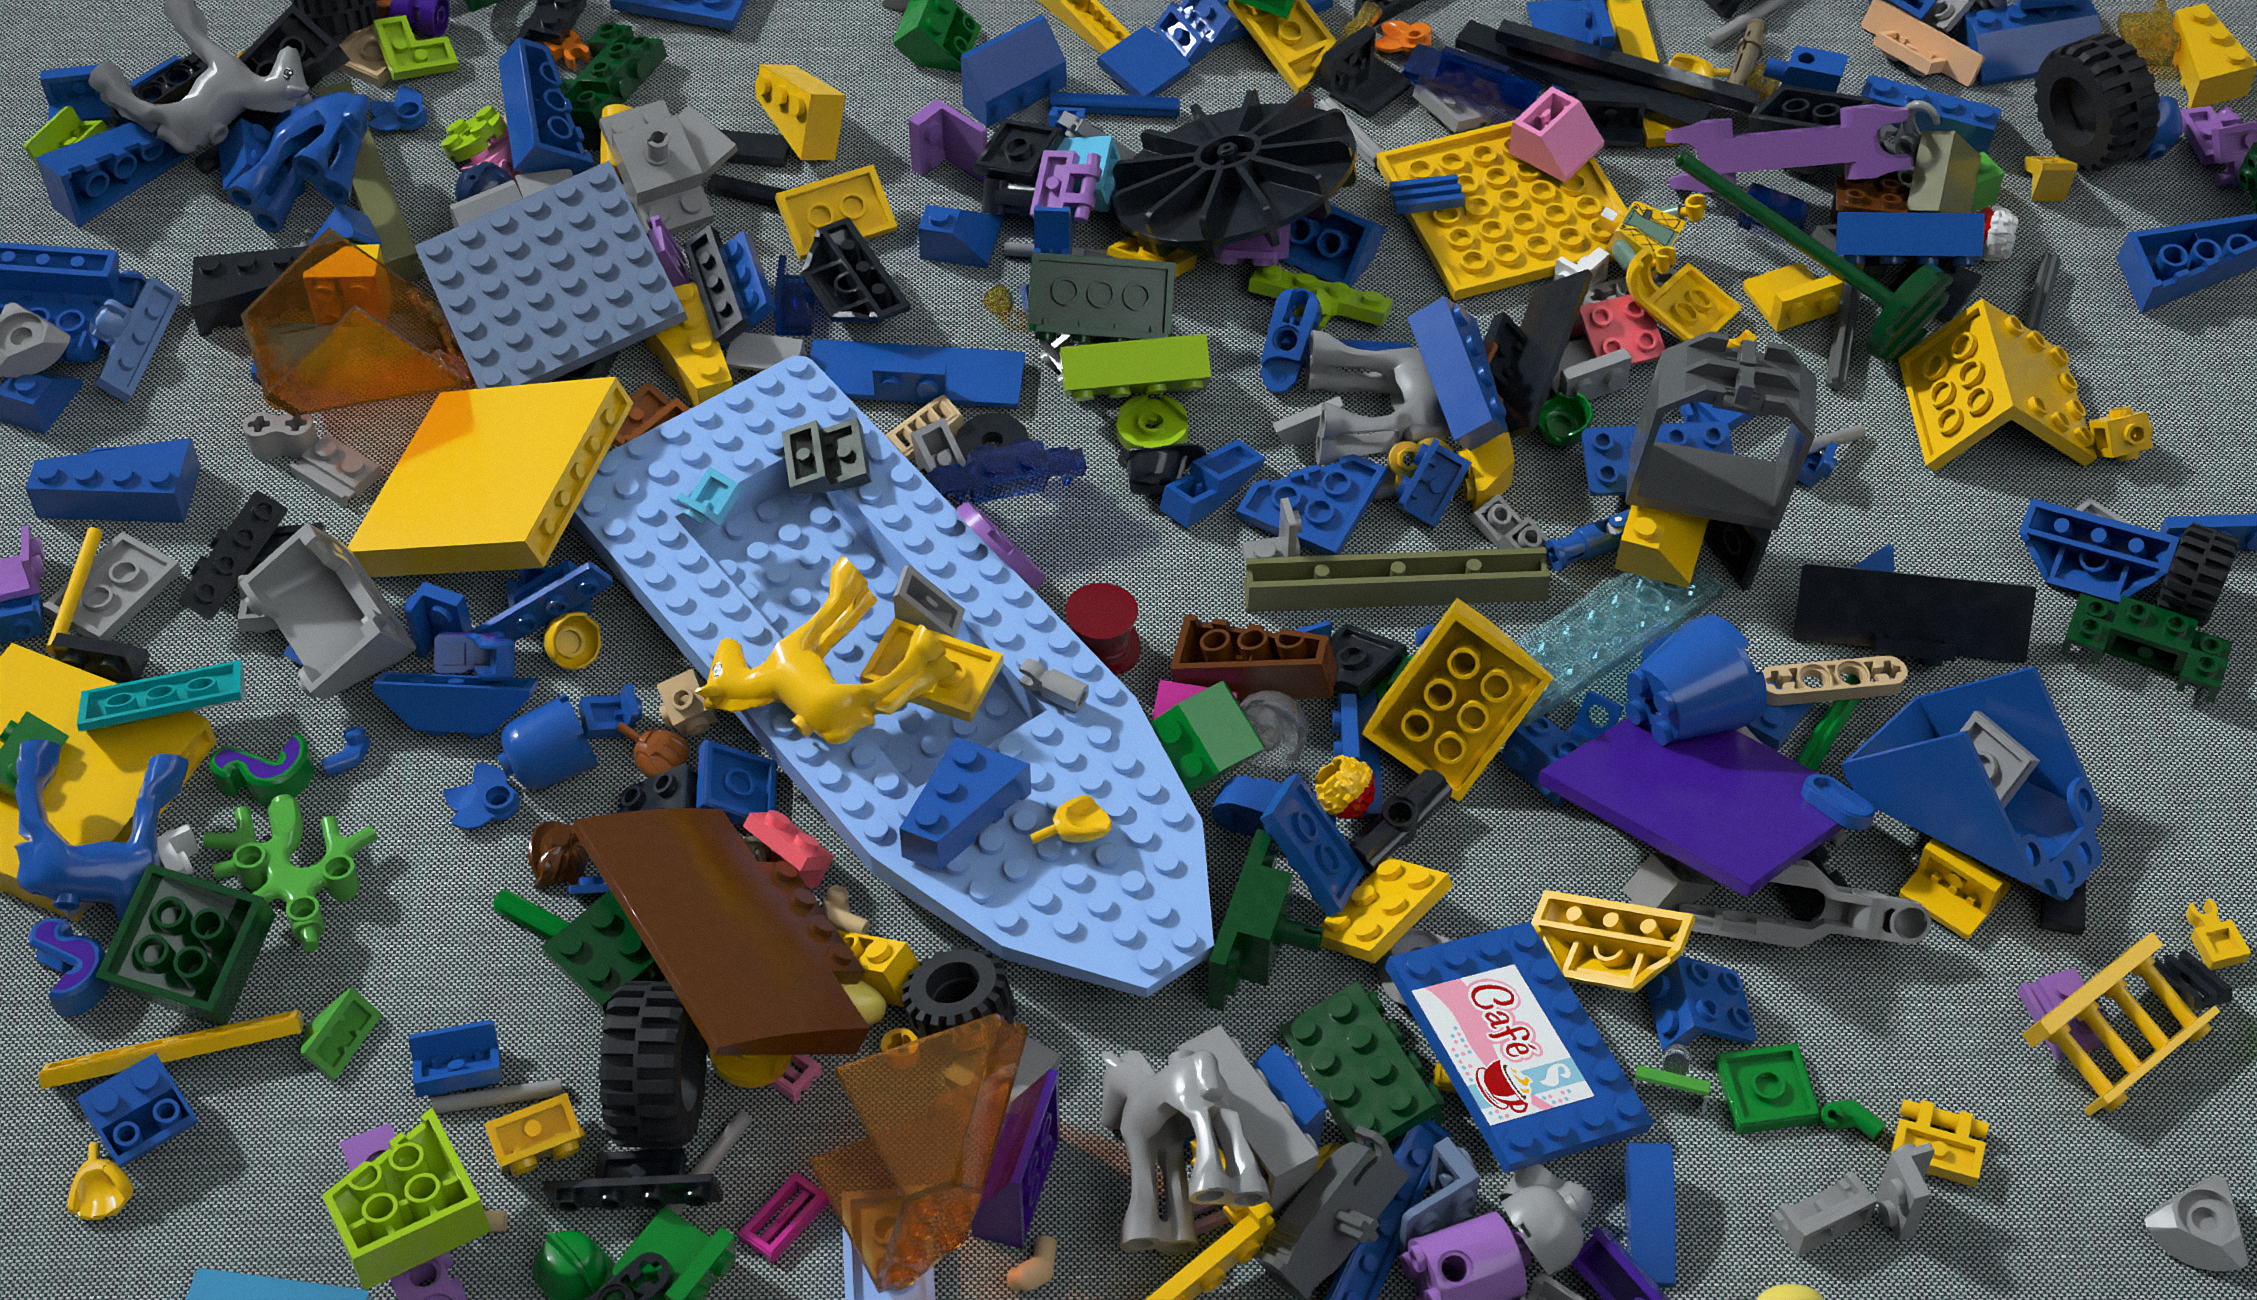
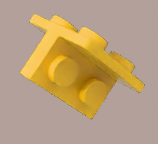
M1932 838L1924 847L1916 872L1900 889L1899 897L1920 902L1926 907L1931 918L1964 939H1969L2009 892L2011 884L1957 849Z

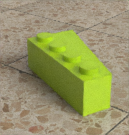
M1207 334L1060 348L1064 397H1072L1073 401L1092 400L1094 395H1109L1110 398H1121L1130 396L1131 393L1153 395L1170 391L1206 390L1211 379Z

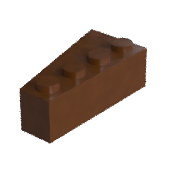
M1185 614L1170 671L1174 682L1209 688L1225 680L1230 690L1237 692V700L1332 697L1338 667L1329 636L1282 629L1278 633L1266 632L1263 626L1249 624L1248 628L1245 629L1230 626L1228 620L1214 618L1212 623L1200 622L1198 616Z

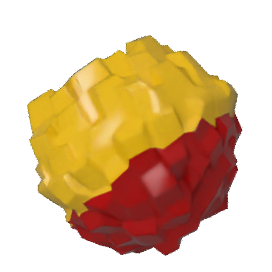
M1336 756L1332 760L1333 763L1321 767L1315 776L1317 784L1315 791L1318 795V800L1326 812L1338 819H1360L1374 801L1376 788L1374 786L1375 776L1373 775V770L1366 762H1359L1354 757Z

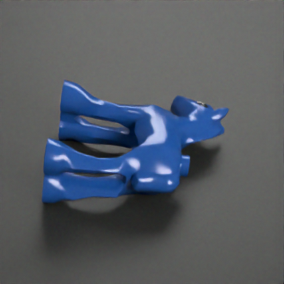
M339 91L323 97L314 96L312 98L314 101L304 106L296 105L294 109L280 113L269 130L274 135L268 151L255 166L228 186L226 189L227 198L233 204L250 211L255 225L271 233H276L283 229L304 179L312 183L322 197L334 204H344L349 201L352 193L356 160L362 148V140L368 129L367 111L370 107V101L367 96ZM338 152L332 166L329 168V157ZM289 158L288 170L281 184L274 193L267 196L266 189L268 184L276 175L283 162Z
M31 739L22 741L20 743L19 757L16 762L18 780L15 794L19 808L18 834L28 842H21L14 846L20 861L17 880L21 888L30 894H38L53 899V907L61 910H76L79 908L80 902L113 905L117 918L121 922L148 863L157 866L160 864L157 843L159 811L180 793L188 769V759L180 755L162 753L149 758L148 770L144 773L143 784L135 805L132 833L126 843L101 841L83 845H71L50 823L43 804V791L56 775L61 746L49 740Z

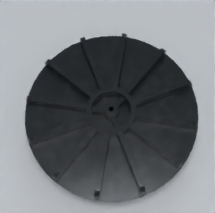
M1248 90L1241 107L1206 116L1198 103L1190 105L1194 121L1169 133L1146 129L1140 134L1143 150L1133 159L1119 160L1115 163L1112 172L1116 183L1112 191V204L1124 234L1130 238L1139 237L1151 242L1154 254L1162 258L1169 256L1179 247L1205 246L1210 261H1217L1221 257L1225 244L1262 234L1271 247L1280 245L1276 229L1288 225L1303 216L1325 220L1331 215L1329 198L1340 188L1354 185L1357 179L1355 167L1357 145L1355 137L1347 125L1344 113L1340 109L1334 108L1326 111L1314 107L1311 94L1304 91L1298 92L1286 103L1260 104L1257 91Z

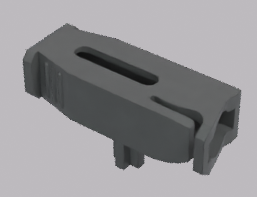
M1358 1126L1354 1131L1357 1142L1352 1141L1343 1145L1324 1162L1279 1219L1264 1251L1260 1250L1254 1259L1290 1295L1301 1300H1309L1313 1294L1311 1290L1340 1267L1358 1242L1365 1244L1369 1240L1374 1243L1379 1237L1375 1232L1376 1228L1380 1225L1376 1219L1410 1177L1406 1171L1398 1166L1386 1139L1373 1130ZM1369 1140L1374 1143L1376 1155L1371 1149Z

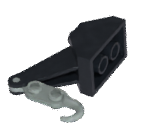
M1783 84L1749 116L1750 132L1758 133L1841 125V108L1874 104V99ZM1914 100L1905 106V108L1910 109V118L1901 122L1894 139L1895 155H1913V166L1908 169L1890 172L1877 178L1866 179L1872 181L1892 179L1907 185V201L1922 134L1916 124L1915 113L1923 111L1929 114L1934 125L1940 124L1937 110L1930 103L1922 100ZM1844 163L1783 168L1807 175L1815 174L1820 168L1825 166L1845 177Z

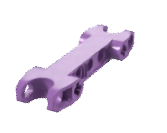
M1870 104L1841 108V125L1733 135L1732 119L1723 118L1702 120L1686 127L1665 132L1666 143H1687L1693 146L1701 162L1736 186V172L1844 163L1845 179L1855 180L1877 178L1884 174L1908 169L1913 166V155L1889 154L1881 148L1878 141L1879 131L1882 126L1890 123H1899L1910 118V109L1905 107ZM1687 173L1672 176L1669 179L1670 189L1692 190L1701 193L1713 192Z

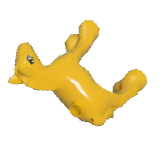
M841 556L831 568L829 595L826 602L807 623L779 641L766 661L752 669L748 668L742 645L732 638H724L716 649L707 684L697 688L694 693L706 698L703 703L705 709H719L731 713L765 706L771 702L784 703L796 715L791 722L806 738L815 733L817 736L825 739L827 743L839 745L847 742L858 730L868 725H873L875 723V715H892L909 700L930 691L939 680H947L956 672V669L945 656L946 650L925 626L920 624L910 638L905 659L888 675L871 683L838 684L830 674L823 659L836 644L858 625L866 612L878 602L875 595L869 590V584L858 568L846 557Z

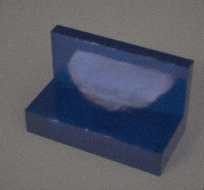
M779 255L774 294L776 335L812 336L816 298L801 275H788L786 255Z

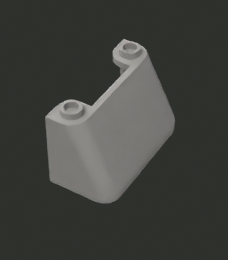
M308 522L239 582V585L247 595L244 601L249 609L258 616L265 614L274 619L304 665L298 671L300 677L298 685L312 699L318 697L325 700L404 660L416 649L413 640L354 553L341 541Z

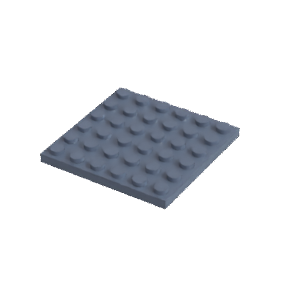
M610 160L415 245L478 389L547 383L688 320L685 310Z

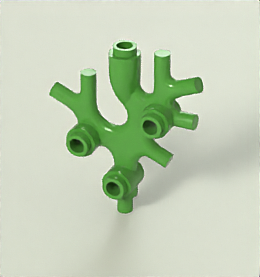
M282 794L272 799L268 807L272 838L266 842L256 841L250 808L246 806L238 807L234 811L237 826L235 832L227 834L206 832L203 838V846L206 849L234 851L233 859L213 864L216 880L238 875L239 881L244 887L250 890H257L251 894L263 897L267 903L274 899L285 901L287 903L286 914L293 936L301 940L302 949L305 952L316 951L319 948L318 939L325 929V922L315 895L320 889L326 887L329 896L337 901L345 902L355 897L360 888V882L352 857L357 851L378 839L375 830L369 825L350 837H343L340 835L337 818L334 816L324 817L321 820L326 854L317 864L300 868L290 862L292 853L301 843L304 831L301 806L293 796Z

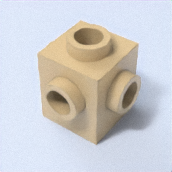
M689 669L657 684L664 705L659 707L661 716L668 728L674 727L683 737L701 734L709 729L710 724L719 721L715 709H705L703 703L706 698L694 693L697 688L705 686V684L693 669Z

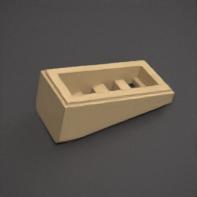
M942 395L929 402L885 436L910 461L916 458L910 435L911 432L945 417L954 438H956L959 429L963 426V417L945 395ZM906 438L911 445L906 447L901 440Z

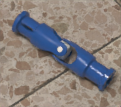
M1630 509L1577 528L1573 531L1572 535L1559 540L1553 538L1546 541L1544 547H1546V556L1551 567L1555 571H1560L1572 562L1580 559L1588 561L1618 549Z

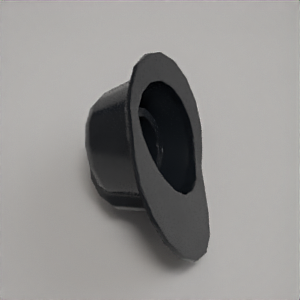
M1173 444L1155 448L1125 450L1118 455L1117 462L1128 472L1131 493L1135 495H1162L1165 485L1181 478L1184 470L1191 468L1193 461L1205 456L1207 453L1203 447L1196 444Z

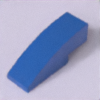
M1237 439L1193 461L1189 474L1165 485L1159 510L1188 528L1202 520L1233 496L1264 464L1266 457Z
M1628 1142L1624 1157L1626 1185L1624 1210L1627 1252L1659 1287H1674L1676 1222L1672 1144Z

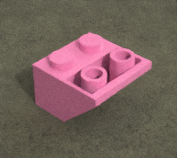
M1551 86L1512 122L1509 153L1566 182L1604 146V140L1582 103Z

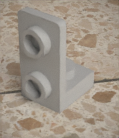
M1289 498L1280 499L1279 537L1242 542V555L1245 565L1246 558L1300 556V544L1296 533L1302 532V523L1299 511L1292 510Z

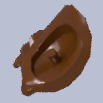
M546 821L534 829L529 841L528 858L536 878L534 885L536 889L569 882V885H577L579 878L584 874L589 855L574 833L571 825L557 821Z

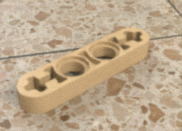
M1893 656L1777 665L1767 667L1762 671L1767 689L1766 704L1773 706L1890 696L1901 691L1908 674L1905 664ZM1851 673L1859 678L1860 684L1850 685L1844 682L1840 675ZM1808 676L1815 677L1821 681L1823 686L1821 688H1811L1804 683L1803 678Z

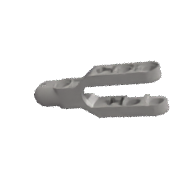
M1803 859L1798 860L1769 882L1818 889L1824 894L1825 903L1823 910L1816 918L1809 922L1692 903H1682L1679 905L1678 912L1689 913L1695 916L1696 920L1691 930L1694 932L1793 948H1802L1831 933L1914 944L1923 940L1931 927V917L1928 910L1920 902L1892 897L1869 890L1837 886L1811 861Z

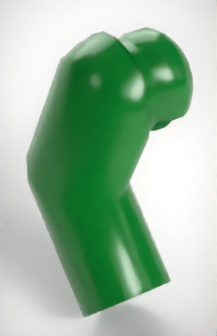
M1854 1100L1830 1102L1821 1110V1121L1827 1128L1833 1130L1856 1128L1872 1141H1875L1886 1127V1123Z

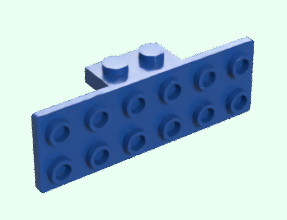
M814 339L812 341L809 356L849 399L929 403L937 397L945 395L953 405L1017 409L1019 407L1026 360L1025 352L825 339Z

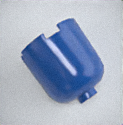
M567 694L559 696L513 719L506 724L502 731L501 744L504 752L497 755V758L506 777L514 774L520 784L528 789H544L600 766L587 738L584 736L582 726Z

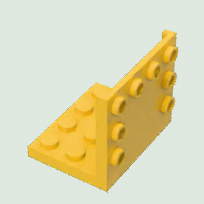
M1983 298L1898 358L1925 464L1930 469L1937 471L2009 420L2016 422L2085 467L2097 459L2093 447L2095 442L2094 436L2086 425L2084 418L2086 410L2078 399L2076 392L2078 384L2070 373L2068 366L2070 358L2067 352L2061 346H2054L2046 341L2037 330L2031 331L2022 325L2016 316L2007 315Z

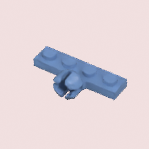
M151 276L146 281L132 309L113 299H108L104 302V306L100 307L93 317L95 325L90 323L88 330L93 337L107 344L110 348L109 355L94 385L124 403L128 402L182 294Z

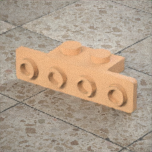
M1872 0L1861 24L1862 28L1876 35L1872 45L1882 50L1881 54L1884 57L1893 61H1903L1909 65L1908 69L1919 76L1942 72L1965 86H1971L1985 60L1983 55L1884 0Z

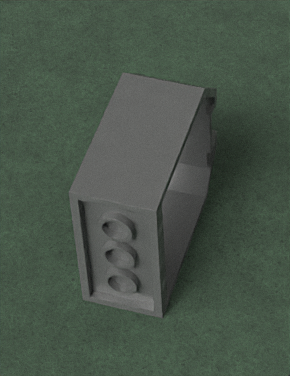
M1709 331L1663 350L1630 446L1626 504L1777 531L1815 437L1817 378L1794 351L1785 344L1768 342L1765 352L1759 353L1756 352L1757 341L1742 339L1738 349L1727 347L1729 341L1728 334ZM1693 401L1712 404L1713 408L1752 415L1786 417L1791 421L1776 462L1655 441L1664 413Z

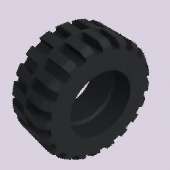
M2108 33L2094 34L2052 50L2043 60L2038 69L2039 74L2035 78L2034 87L2037 88V92L2034 95V100L2039 110L2037 117L2039 122L2043 124V133L2046 139H2050L2051 147L2056 154H2061L2062 158L2077 163V169L2084 171H2101L2140 156L2150 147L2159 128L2156 125L2161 115V111L2158 110V103L2160 102L2159 92L2155 91L2154 83L2156 81L2153 74H2149L2146 68L2148 66L2147 62L2143 57L2137 55L2138 50L2133 45L2125 44L2126 40Z
M627 981L617 987L612 993V1000L608 1003L606 1009L607 1017L604 1019L602 1029L603 1039L600 1044L601 1064L599 1066L601 1089L599 1090L600 1102L602 1103V1119L606 1123L605 1131L610 1140L620 1147L681 1148L693 1140L694 1134L699 1127L698 1120L702 1115V1102L705 1097L706 1088L705 1075L707 1074V1043L668 981Z

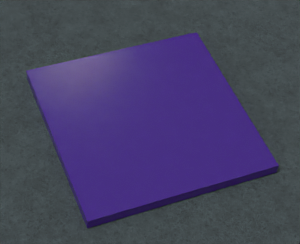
M1626 718L1540 770L1537 783L1744 897L1750 896L1844 828L1804 800L1801 795L1806 777L1819 773L1736 730L1670 742L1662 746L1655 741L1650 730L1642 724L1635 725L1629 718Z

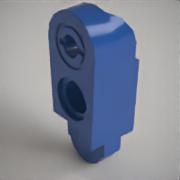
M1287 289L1280 293L1272 312L1261 359L1262 368L1260 376L1265 387L1276 395L1286 394L1294 386H1297L1302 368L1305 369L1306 360L1309 357L1310 333L1312 330H1318L1322 319V308L1318 298L1306 289ZM1297 307H1305L1303 316L1297 317L1294 315V310ZM1289 336L1296 337L1297 344L1293 349L1289 351L1280 349L1283 339Z
M1235 776L1226 781L1217 793L1211 810L1212 818L1224 829L1254 837L1257 829L1265 830L1260 818L1283 783L1260 777L1258 780L1248 776ZM1326 812L1336 825V817Z

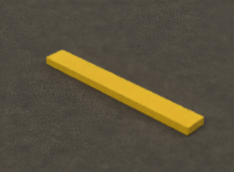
M1605 0L1610 21L1616 35L1615 39L1619 52L1659 63L1641 0ZM1644 117L1642 134L1646 148L1679 146L1680 143H1666L1665 132L1676 128Z

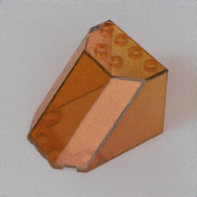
M330 227L241 314L245 328L244 334L248 339L251 349L250 355L254 360L257 369L256 375L260 380L263 390V399L273 409H282L293 417L476 384L439 303Z
M994 1013L836 1067L835 1074L870 1137L812 1157L809 1164L878 1293L892 1288L902 1290L911 1286L919 1277L966 1241L984 1191L1029 1031L1025 1024L1016 1021L1010 1025L1004 1016Z

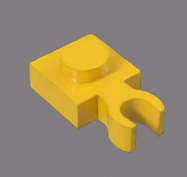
M2210 898L2206 900L2203 906L2206 914L2198 912L2194 903H2190L2186 911V918L2191 925L2196 927L2190 938L2205 965L2210 970L2247 962L2251 951L2233 920L2220 922L2217 917V905Z

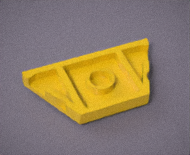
M1229 0L1228 6L1293 92L1297 94L1300 91H1304L1321 68L1322 56L1328 50L1335 48L1336 39L1307 1L1295 0L1288 20L1235 0Z

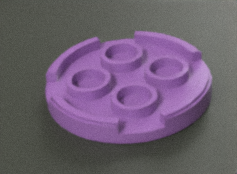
M964 502L955 510L966 524L1028 584L1036 590L1043 585L1042 583L1046 577L1043 572L971 502Z

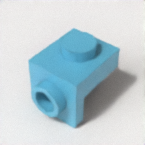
M708 467L690 497L680 492L676 499L687 507L683 513L694 521L703 525L708 520L720 527L744 488L734 480Z

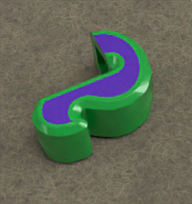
M294 733L280 752L276 762L232 745L217 749L209 759V767L218 790L228 796H236L238 789L245 787L252 799L263 805H270L273 798L282 794H288L296 798L308 786L314 774V764L306 739L298 733Z

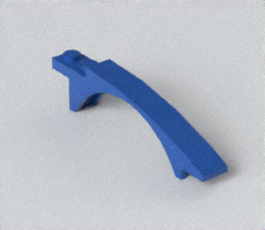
M1052 107V110L1049 111L1048 126L1062 128L1065 134L1067 128L1058 123L1063 112H1069L1085 120V108ZM1042 205L1034 206L1033 252L1072 255L1076 208H1070V206H1063V208L1042 207Z

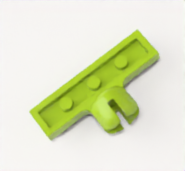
M1276 265L1259 266L1249 281V292L1276 299L1280 293L1287 289L1301 288L1311 291L1318 298L1322 308V319L1317 331H1321L1331 317L1335 315L1383 326L1392 312L1394 299L1384 297L1379 292H1364L1352 289L1345 283H1329L1318 280L1310 274H1295L1283 271L1281 267ZM1297 307L1294 310V315L1297 317L1303 316L1305 307Z

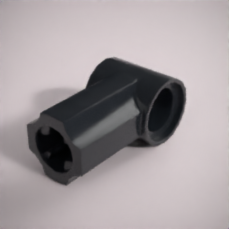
M984 177L981 212L996 215L1019 214L1031 216L1030 210L1036 186L1018 184L1015 181Z

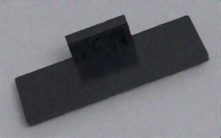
M1589 269L1537 287L1533 292L1520 328L1505 312L1493 316L1483 344L1495 342L1498 345V349L1489 365L1497 393L1504 400L1503 405L1507 413L1504 417L1508 427L1506 432H1509L1510 438L1531 433L1539 423V417L1545 401L1549 397L1551 385L1559 370L1560 361L1569 343V337L1578 319V313L1584 297L1588 292L1593 276Z
M1803 563L1801 566L1793 637L1797 640L1871 647L1880 656H1893L1902 662L1904 657L1919 658L1920 664L1929 666H1942L1943 661L1954 662L1955 656L2024 663L2027 660L2036 588L2020 584Z

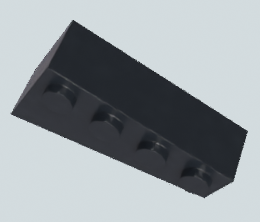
M291 4L239 57L253 73L266 77L270 74L279 51L287 46L295 48L299 52L304 78L308 87L351 61L342 48L294 4ZM246 109L227 128L230 131L240 118L251 123L268 112Z
M337 244L193 257L191 310L200 337L213 334L212 328L229 324L230 329L245 325L243 320L265 314L266 319L280 316L279 313L289 307L295 306L298 310L311 307L302 277L303 271L337 250Z

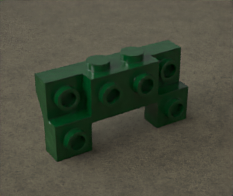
M613 22L601 25L587 41L594 59L574 80L560 77L562 80V84L559 86L561 93L566 98H569L573 108L570 112L572 120L587 129L600 130L599 119L602 118V109L612 104L623 105L668 56L662 39L647 38L646 36L635 37L630 25H617Z
M2080 593L2060 653L2068 655L2071 644L2094 651L2091 662L2099 664L2102 653L2179 677L2175 689L2177 691L2183 692L2187 682L2208 688L2209 692L2206 701L2214 703L2224 678L2233 642L2197 631L2196 627L2199 621L2197 619L2147 604L2143 601L2122 595L2119 605Z

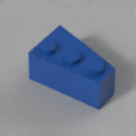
M956 736L899 828L902 857L936 871L942 870L976 841V835L991 822L996 824L1004 817L1006 809L1018 799L1023 801L1031 794L1030 764Z

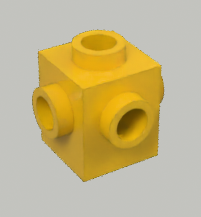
M2123 406L2108 410L2109 416L2089 421L2090 431L2095 440L2093 447L2096 457H2116L2117 461H2126L2139 458V451L2153 448L2151 439L2153 427L2148 419L2147 412L2132 411L2131 406Z

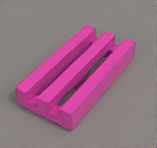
M795 1171L738 1232L739 1241L744 1245L747 1243L751 1245L754 1252L758 1255L762 1253L765 1255V1260L773 1264L830 1202L829 1194ZM799 1187L802 1188L803 1191L794 1199V1201L789 1206H786L780 1212V1214L777 1216V1219L769 1226V1228L760 1237H758L756 1235L758 1231L771 1219V1217L784 1205V1203L796 1192V1190ZM812 1197H814V1198L804 1207V1205H805ZM803 1208V1210L792 1220V1218ZM792 1220V1222L781 1232V1230ZM780 1233V1235L769 1245V1243Z

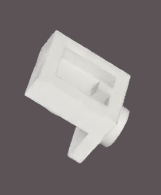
M1598 247L1589 256L1582 257L1577 265L1564 257H1560L1556 260L1554 281L1589 269L1593 274L1589 287L1601 284L1607 279L1610 253Z
M188 824L169 830L157 837L160 867L187 875L194 873L188 857L198 853L199 849Z

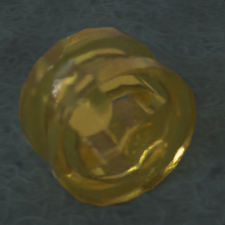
M1767 64L1757 65L1753 69L1748 81V88L1760 91L1759 97L1761 98L1770 97L1780 84V81L1763 76ZM1762 78L1767 79L1768 82H1762Z

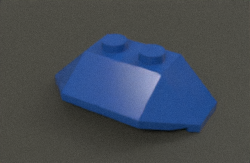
M2031 498L2019 531L2046 584L2119 604L2122 595L2132 598L2165 578L2181 542L2180 537Z
M382 671L372 683V689L413 730L426 731L428 735L442 736L450 732H465V735L468 737L478 738L492 734L532 696L539 683L538 678L512 677L510 680L488 681L482 680L479 676Z

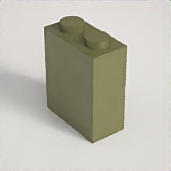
M1922 131L1907 202L1909 213H1970L1982 156L1956 131Z

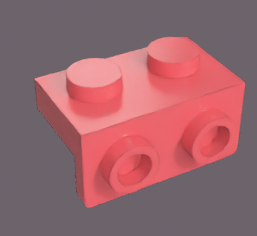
M775 810L750 813L743 827L771 848L769 857L775 862L784 861L790 863L797 869L799 876L808 888H818L835 856L821 846L814 837L804 833L791 823L790 819L784 814Z

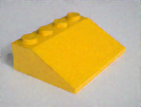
M1456 598L1367 718L1362 735L1419 775L1425 769H1435L1445 777L1447 783L1452 788L1451 797L1460 802L1553 680V676L1489 619L1459 598Z

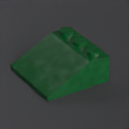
M148 863L96 974V978L187 1017L217 1026L227 1025L276 914L261 896Z

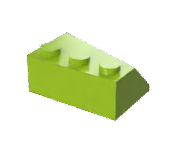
M432 1107L420 1116L422 1122L406 1135L400 1132L388 1142L389 1149L374 1161H364L322 1195L364 1291L491 1232L481 1199Z

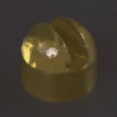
M999 284L986 293L983 298V305L994 315L1004 316L1005 310L1011 311L1013 309L1014 298L1004 285Z

